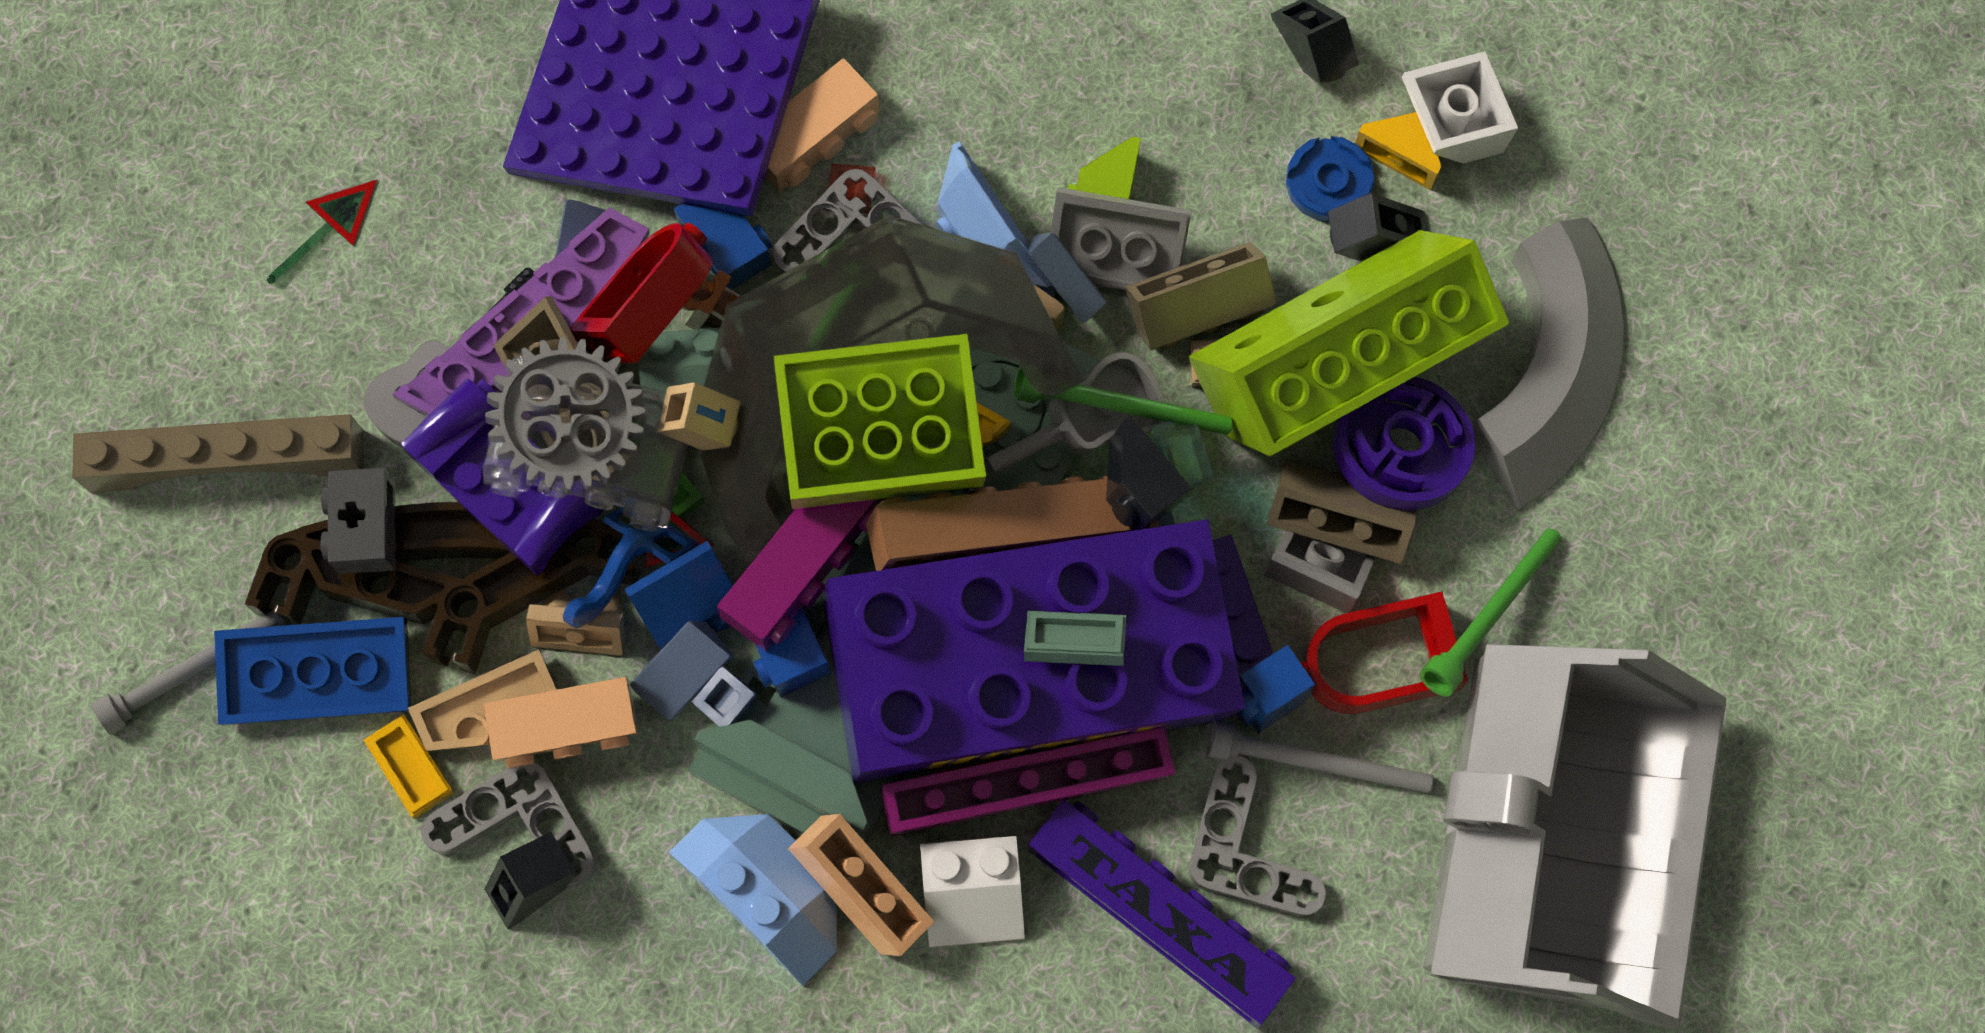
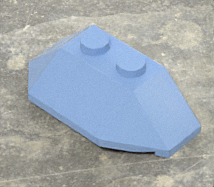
M961 141L953 144L938 199L939 220L936 221V226L947 244L955 242L963 255L959 256V260L966 274L971 280L978 277L984 287L988 285L994 275H999L1020 291L1027 283H1030L1055 298V288L1029 255V243L973 162Z
M769 814L702 819L669 854L804 987L837 953V904L788 850L796 840Z

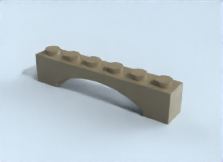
M351 414L73 434L72 478L90 493L136 490L137 486L156 481L202 474L290 472L315 474L319 477L328 476V471L364 469L363 429Z

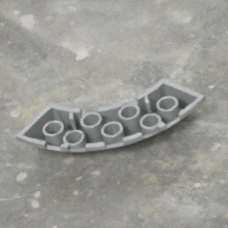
M1588 218L1558 221L1523 240L1512 259V263L1525 287L1530 309L1533 313V339L1530 355L1519 384L1494 409L1478 418L1473 431L1475 444L1518 510L1543 495L1564 477L1584 454L1603 423L1619 380L1624 337L1621 298L1611 262L1602 241Z

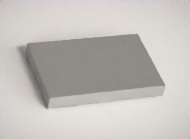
M1058 187L1050 233L1056 234L1095 286L1126 291L1125 286L1182 266L1192 210Z

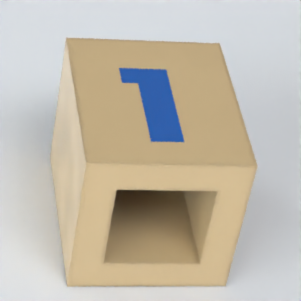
M695 382L667 387L657 432L703 451L730 447L732 438L738 428L737 415L740 401Z

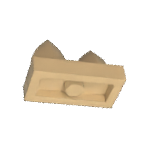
M563 589L552 594L541 605H529L526 622L531 647L623 656L626 642L623 608L616 592L604 610L594 620L580 628H574L563 621L565 607L572 601V598Z

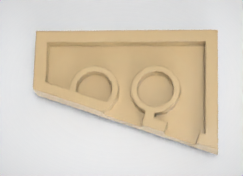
M538 649L409 707L408 710L428 752L488 746L490 741L483 703L557 690L558 688L542 652Z

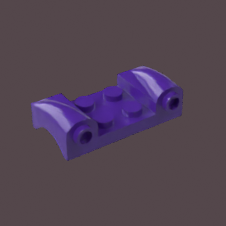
M467 378L400 445L411 459L538 576L544 571L558 548L576 530L597 518L604 511L599 500L594 495L599 488L592 481L591 491L587 492L580 481H574L571 494L566 495L563 482L556 481L551 492L547 493L545 491L544 478L539 477L531 486L526 485L528 471L525 468L514 475L510 474L509 467L514 458L509 457L502 460L497 458L496 451L504 442L494 443L489 442L488 432L498 427V425L486 423L485 413L498 408L487 403V395L496 391L482 379L475 384ZM528 439L532 446L539 448L530 439Z

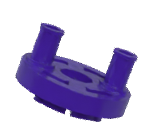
M1413 377L1337 419L1333 431V451L1343 476L1362 496L1387 508L1414 511L1435 506L1455 492L1472 465L1475 453V437L1468 415L1450 393L1431 381L1420 377ZM1385 398H1388V401H1395V402H1401V403L1409 404V405H1411V406H1414V407H1415V410L1413 411V408H1411V407H1409V406H1406V405L1397 404V403H1387ZM1433 423H1437L1442 428L1448 439L1449 445L1455 446V448L1448 447L1447 441L1443 433L1436 425L1432 426ZM1402 428L1412 432L1419 439L1421 448L1415 451L1400 449L1393 443L1390 437V430ZM1351 452H1353V453L1355 454V456H1356V458H1357L1359 464H1360L1361 467L1364 469V471H1363V470L1360 468V466L1357 464V462L1355 461V458H1354V456H1353V454H1352Z

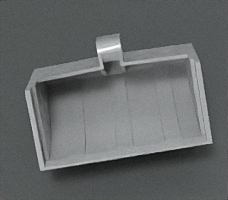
M1487 644L1485 654L1475 661L1457 771L1451 773L1443 820L1447 823V830L1423 968L1430 971L1431 976L1447 981L1493 987L1560 1002L1613 1010L1653 1027L1680 1030L1727 698L1649 650Z

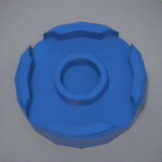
M1331 136V139L1324 138L1319 140V137L1307 141L1295 151L1287 167L1286 188L1290 200L1303 214L1317 221L1330 222L1328 211L1372 193L1374 189L1375 178L1370 157L1359 145L1343 137Z

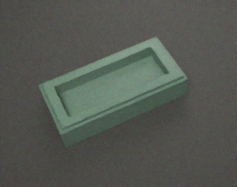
M1028 611L1024 661L1123 666L1126 615Z

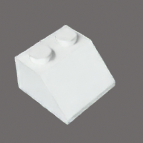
M1485 51L1404 72L1402 75L1403 82L1435 155L1464 164L1504 153L1518 130V126Z
M1016 836L920 844L925 910L934 920V923L927 929L929 948L1025 939Z

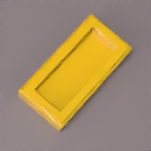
M404 714L363 740L413 819L418 818L455 793L431 754L426 751L422 740Z

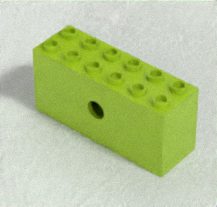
M1419 230L1188 357L1213 412L1229 416L1233 420L1232 431L1224 436L1263 454L1272 456L1510 323L1476 241Z

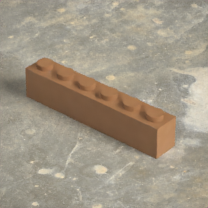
M1107 475L1099 480L1085 481L1083 477H1071L1060 481L1056 485L1041 486L1039 482H1027L1016 486L1012 490L997 491L995 487H982L970 492L968 495L952 496L950 492H938L925 497L924 500L907 502L904 497H893L883 500L876 505L866 522L876 571L1129 532L1131 529L1117 520L1112 507L1106 501ZM1158 521L1149 528L1159 527Z

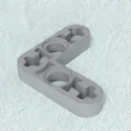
M852 169L843 173L778 240L773 253L775 262L781 271L793 276L802 275L809 271L858 221L905 267L913 272L925 273L931 271L940 261L941 255L939 242L870 174L859 169ZM862 180L866 182L864 192L873 202L877 195H881L884 200L872 207L866 218L861 212L865 211L867 206L859 198L855 197L851 201L846 199L849 193L846 184L849 181L855 184L860 183ZM886 209L898 212L902 220L899 229L890 234L879 231L875 223L878 214ZM820 211H831L838 218L836 230L828 235L817 233L812 225L813 218ZM910 225L916 229V231L910 234L911 239L920 246L925 244V242L931 245L928 250L931 259L927 263L922 259L917 260L915 263L911 261L912 249L904 241L899 249L892 244L905 235ZM805 227L811 238L822 245L817 250H814L811 243H809L802 251L805 261L801 265L794 261L786 265L784 261L787 255L784 249L788 245L797 248L805 240L804 236L798 234Z
M1238 755L1237 758L1228 757L1227 761L1221 760L1213 773L1189 863L1191 881L1204 891L1295 917L1306 918L1314 915L1321 909L1326 900L1324 884L1317 876L1306 871L1238 852L1256 785L1257 773L1254 765L1243 756ZM1233 766L1242 768L1241 776L1248 779V784L1240 783L1233 799L1243 800L1242 808L1230 801L1214 800L1215 793L1225 797L1229 782L1228 779L1222 777V772H1230ZM1223 810L1234 816L1236 829L1232 834L1219 836L1211 830L1209 818L1214 812ZM1209 856H1214L1218 858L1217 866L1229 871L1233 868L1232 861L1241 863L1242 866L1235 877V889L1226 887L1230 877L1216 874L1212 881L1203 879L1204 871L1197 868L1198 862L1206 863ZM1252 869H1261L1266 872L1270 879L1269 890L1262 895H1254L1248 892L1243 883L1246 872ZM1279 874L1288 877L1284 884L1285 887L1298 889L1302 882L1310 884L1309 892L1316 895V902L1308 901L1304 908L1297 906V897L1284 892L1281 895V902L1272 900L1279 887Z
M536 762L531 765L503 770L433 811L425 818L422 824L421 836L428 848L439 854L449 855L468 846L518 815L521 816L535 840L543 836L538 829L540 817L550 810L558 811L562 814L564 822L561 831L554 835L555 839L560 844L573 833L575 840L567 841V845L577 857L585 855L586 858L580 863L582 872L578 875H573L568 885L579 886L585 884L592 878L596 870L594 853L549 774ZM527 772L532 777L539 774L540 779L534 783L536 791L532 794H528L524 789L517 791L511 795L517 803L509 807L507 798L498 789V786L505 783V787L511 791L522 783L519 777L522 773ZM485 795L495 796L499 802L497 814L489 820L477 819L474 813L476 801ZM463 808L465 817L475 826L469 832L463 824L456 827L450 832L453 840L449 843H445L441 839H433V836L439 832L437 827L439 822L444 821L450 826L462 820L456 814V811Z

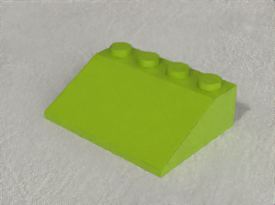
M968 334L774 356L792 509L984 486L986 472Z

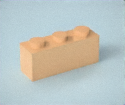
M844 58L792 98L787 104L765 175L779 193L789 185L795 187L802 183L810 174L812 166L822 158L825 160L833 158L841 151L845 143L844 141L856 131L859 133L865 132L878 118V113H880L878 94Z
M627 677L483 703L492 759L498 762L506 761L507 769L535 764L534 755L553 751L554 760L582 755L581 746L600 742L601 750L629 746L628 737L639 735L630 681Z
M841 814L821 815L788 848L881 955L902 956L934 923V920Z

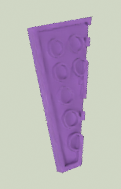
M609 207L569 242L567 248L549 263L545 262L533 273L534 276L517 291L514 289L461 335V339L440 357L436 356L424 367L425 370L409 384H404L394 392V398L428 416L467 378L475 384L482 379L496 392L502 393L494 385L495 375H503L510 378L493 344L547 296L553 297L570 328L626 259L648 238L650 234L649 228ZM524 413L521 416L524 420L532 419L530 413Z

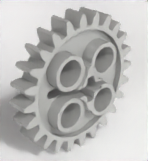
M560 337L558 350L551 351L545 340H540V354L535 356L524 347L522 348L521 355L522 365L510 359L506 361V369L510 378L503 375H495L494 385L502 393L492 392L487 395V403L498 408L485 413L486 423L498 425V427L488 432L489 442L494 443L504 442L496 451L498 460L509 457L514 458L509 467L510 474L514 475L524 468L528 471L526 485L531 486L541 477L545 479V491L547 493L551 492L557 481L563 482L566 495H570L573 489V482L580 481L583 488L589 492L591 491L592 477L595 475L605 484L610 482L609 466L621 472L625 470L626 463L620 455L621 453L635 456L637 446L628 438L637 439L643 436L644 428L633 422L644 419L645 408L632 406V404L641 400L642 391L641 389L627 390V387L633 382V372L618 375L617 372L621 359L616 357L605 363L603 361V346H599L591 355L586 353L585 339L579 341L575 350H569L565 337ZM591 383L598 386L602 394L595 400H584L576 393V389L582 384ZM542 384L549 387L553 391V395L548 400L539 402L531 399L526 392L533 385ZM560 409H570L571 423L561 422ZM600 411H607L609 413V417L601 418L593 414H597ZM524 413H530L534 416L539 417H534L531 420H524L521 416ZM584 430H596L602 434L604 442L597 447H586L578 440V436ZM537 431H547L553 435L555 442L549 448L539 449L532 446L528 439Z

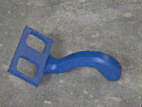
M634 501L606 515L603 522L623 534V537L611 554L601 577L586 597L573 599L567 604L563 613V621L574 628H580L594 620L614 596L629 564L636 556L650 552L668 564L697 547L698 543ZM625 513H633L646 521L647 524L635 529L618 518ZM667 536L684 547L677 552L671 553L654 542L661 537Z

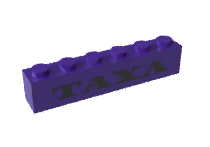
M1063 799L1029 842L1028 851L1258 1029L1296 979L1288 972L1292 967L1289 962L1271 949H1268L1264 954L1249 942L1253 936L1236 921L1229 919L1225 924L1210 912L1214 907L1212 903L1193 889H1190L1187 894L1172 883L1175 878L1174 874L1161 863L1152 860L1147 864L1134 854L1137 847L1126 836L1116 830L1110 835L1095 824L1099 817L1087 806L1079 801H1076L1072 806Z

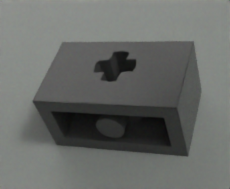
M385 467L328 471V487H322L321 490L322 510L325 515H328V532H322L321 534L323 559L328 560V563L339 574L396 570L395 480ZM362 514L365 517L364 520H357L356 516ZM358 521V527L352 528L350 526V522Z

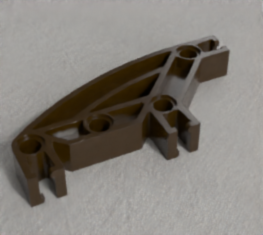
M458 502L395 506L396 570L339 574L328 563V560H324L322 556L321 534L322 532H328V520H324L283 533L268 542L244 605L256 615L266 616L272 610L268 607L278 585L285 583L289 587L284 606L275 605L273 613L279 615L288 624L299 625L302 623L312 592L317 583L319 589L331 600L394 617H405L409 621L426 624L433 620L422 651L433 663L448 667L450 658L445 657L443 654L453 631L460 630L467 633L462 654L453 653L451 662L456 663L463 671L476 674L491 628L528 609L530 604L536 605L552 594L573 585L589 575L601 577L609 561L606 560L609 547L612 545L617 546L623 534L605 522L593 519L576 530L554 553L544 571L536 576ZM362 514L356 516L357 520L365 519ZM358 521L350 522V526L352 528L358 527ZM586 537L596 539L595 546L590 552L585 554L574 552L577 542ZM301 553L299 564L293 569L284 570L283 567L286 559L292 554ZM443 558L497 559L462 579L403 563ZM630 563L621 583L632 585L637 582L641 569L636 568L634 564ZM383 576L389 577V585L383 592L371 594V585L376 579ZM469 600L478 601V608L474 614L466 618L458 617V610L464 602Z

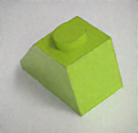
M1132 136L1082 167L1079 172L1077 185L1069 183L1067 189L1130 199L1139 158L1141 138Z

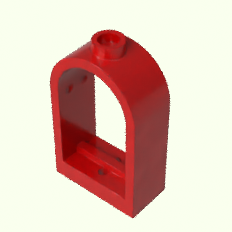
M673 223L661 228L648 237L633 251L570 326L569 329L578 342L581 339H585L586 350L591 355L599 346H603L604 362H609L619 357L621 363H637L707 277L713 260L702 247L707 242L705 234L690 223H686L683 227L678 223Z
M1443 591L1341 614L1321 625L1307 647L1304 660L1300 662L1315 683L1311 691L1313 697L1332 711L1342 714H1360L1438 696V694L1427 688L1423 682L1363 696L1345 695L1333 689L1322 677L1318 668L1317 652L1319 646L1333 635L1417 616L1429 660L1435 655H1440L1444 652L1448 653L1457 640ZM1465 667L1462 673L1463 681L1455 691H1460L1468 682Z

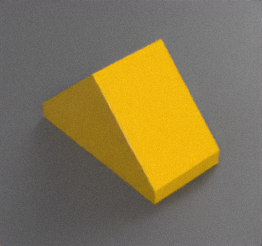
M1416 112L1363 124L1358 132L1355 144L1359 145L1370 158L1431 191L1440 172L1441 163L1438 155H1435L1432 151Z

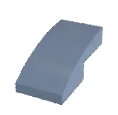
M725 665L717 670L704 688L692 700V703L720 727L736 723L758 695Z

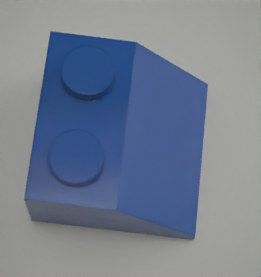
M708 541L625 588L626 593L660 650L689 621L707 622L715 632H721L731 627L721 619L717 605L733 585Z

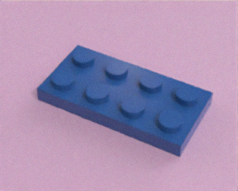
M405 617L214 631L218 725L409 712L408 708L412 706L407 618Z

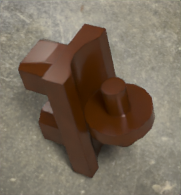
M719 270L710 283L705 278L700 287L681 308L687 311H694L687 320L686 326L692 329H699L703 323L712 328L730 327V325H733L747 299L726 287L731 276Z

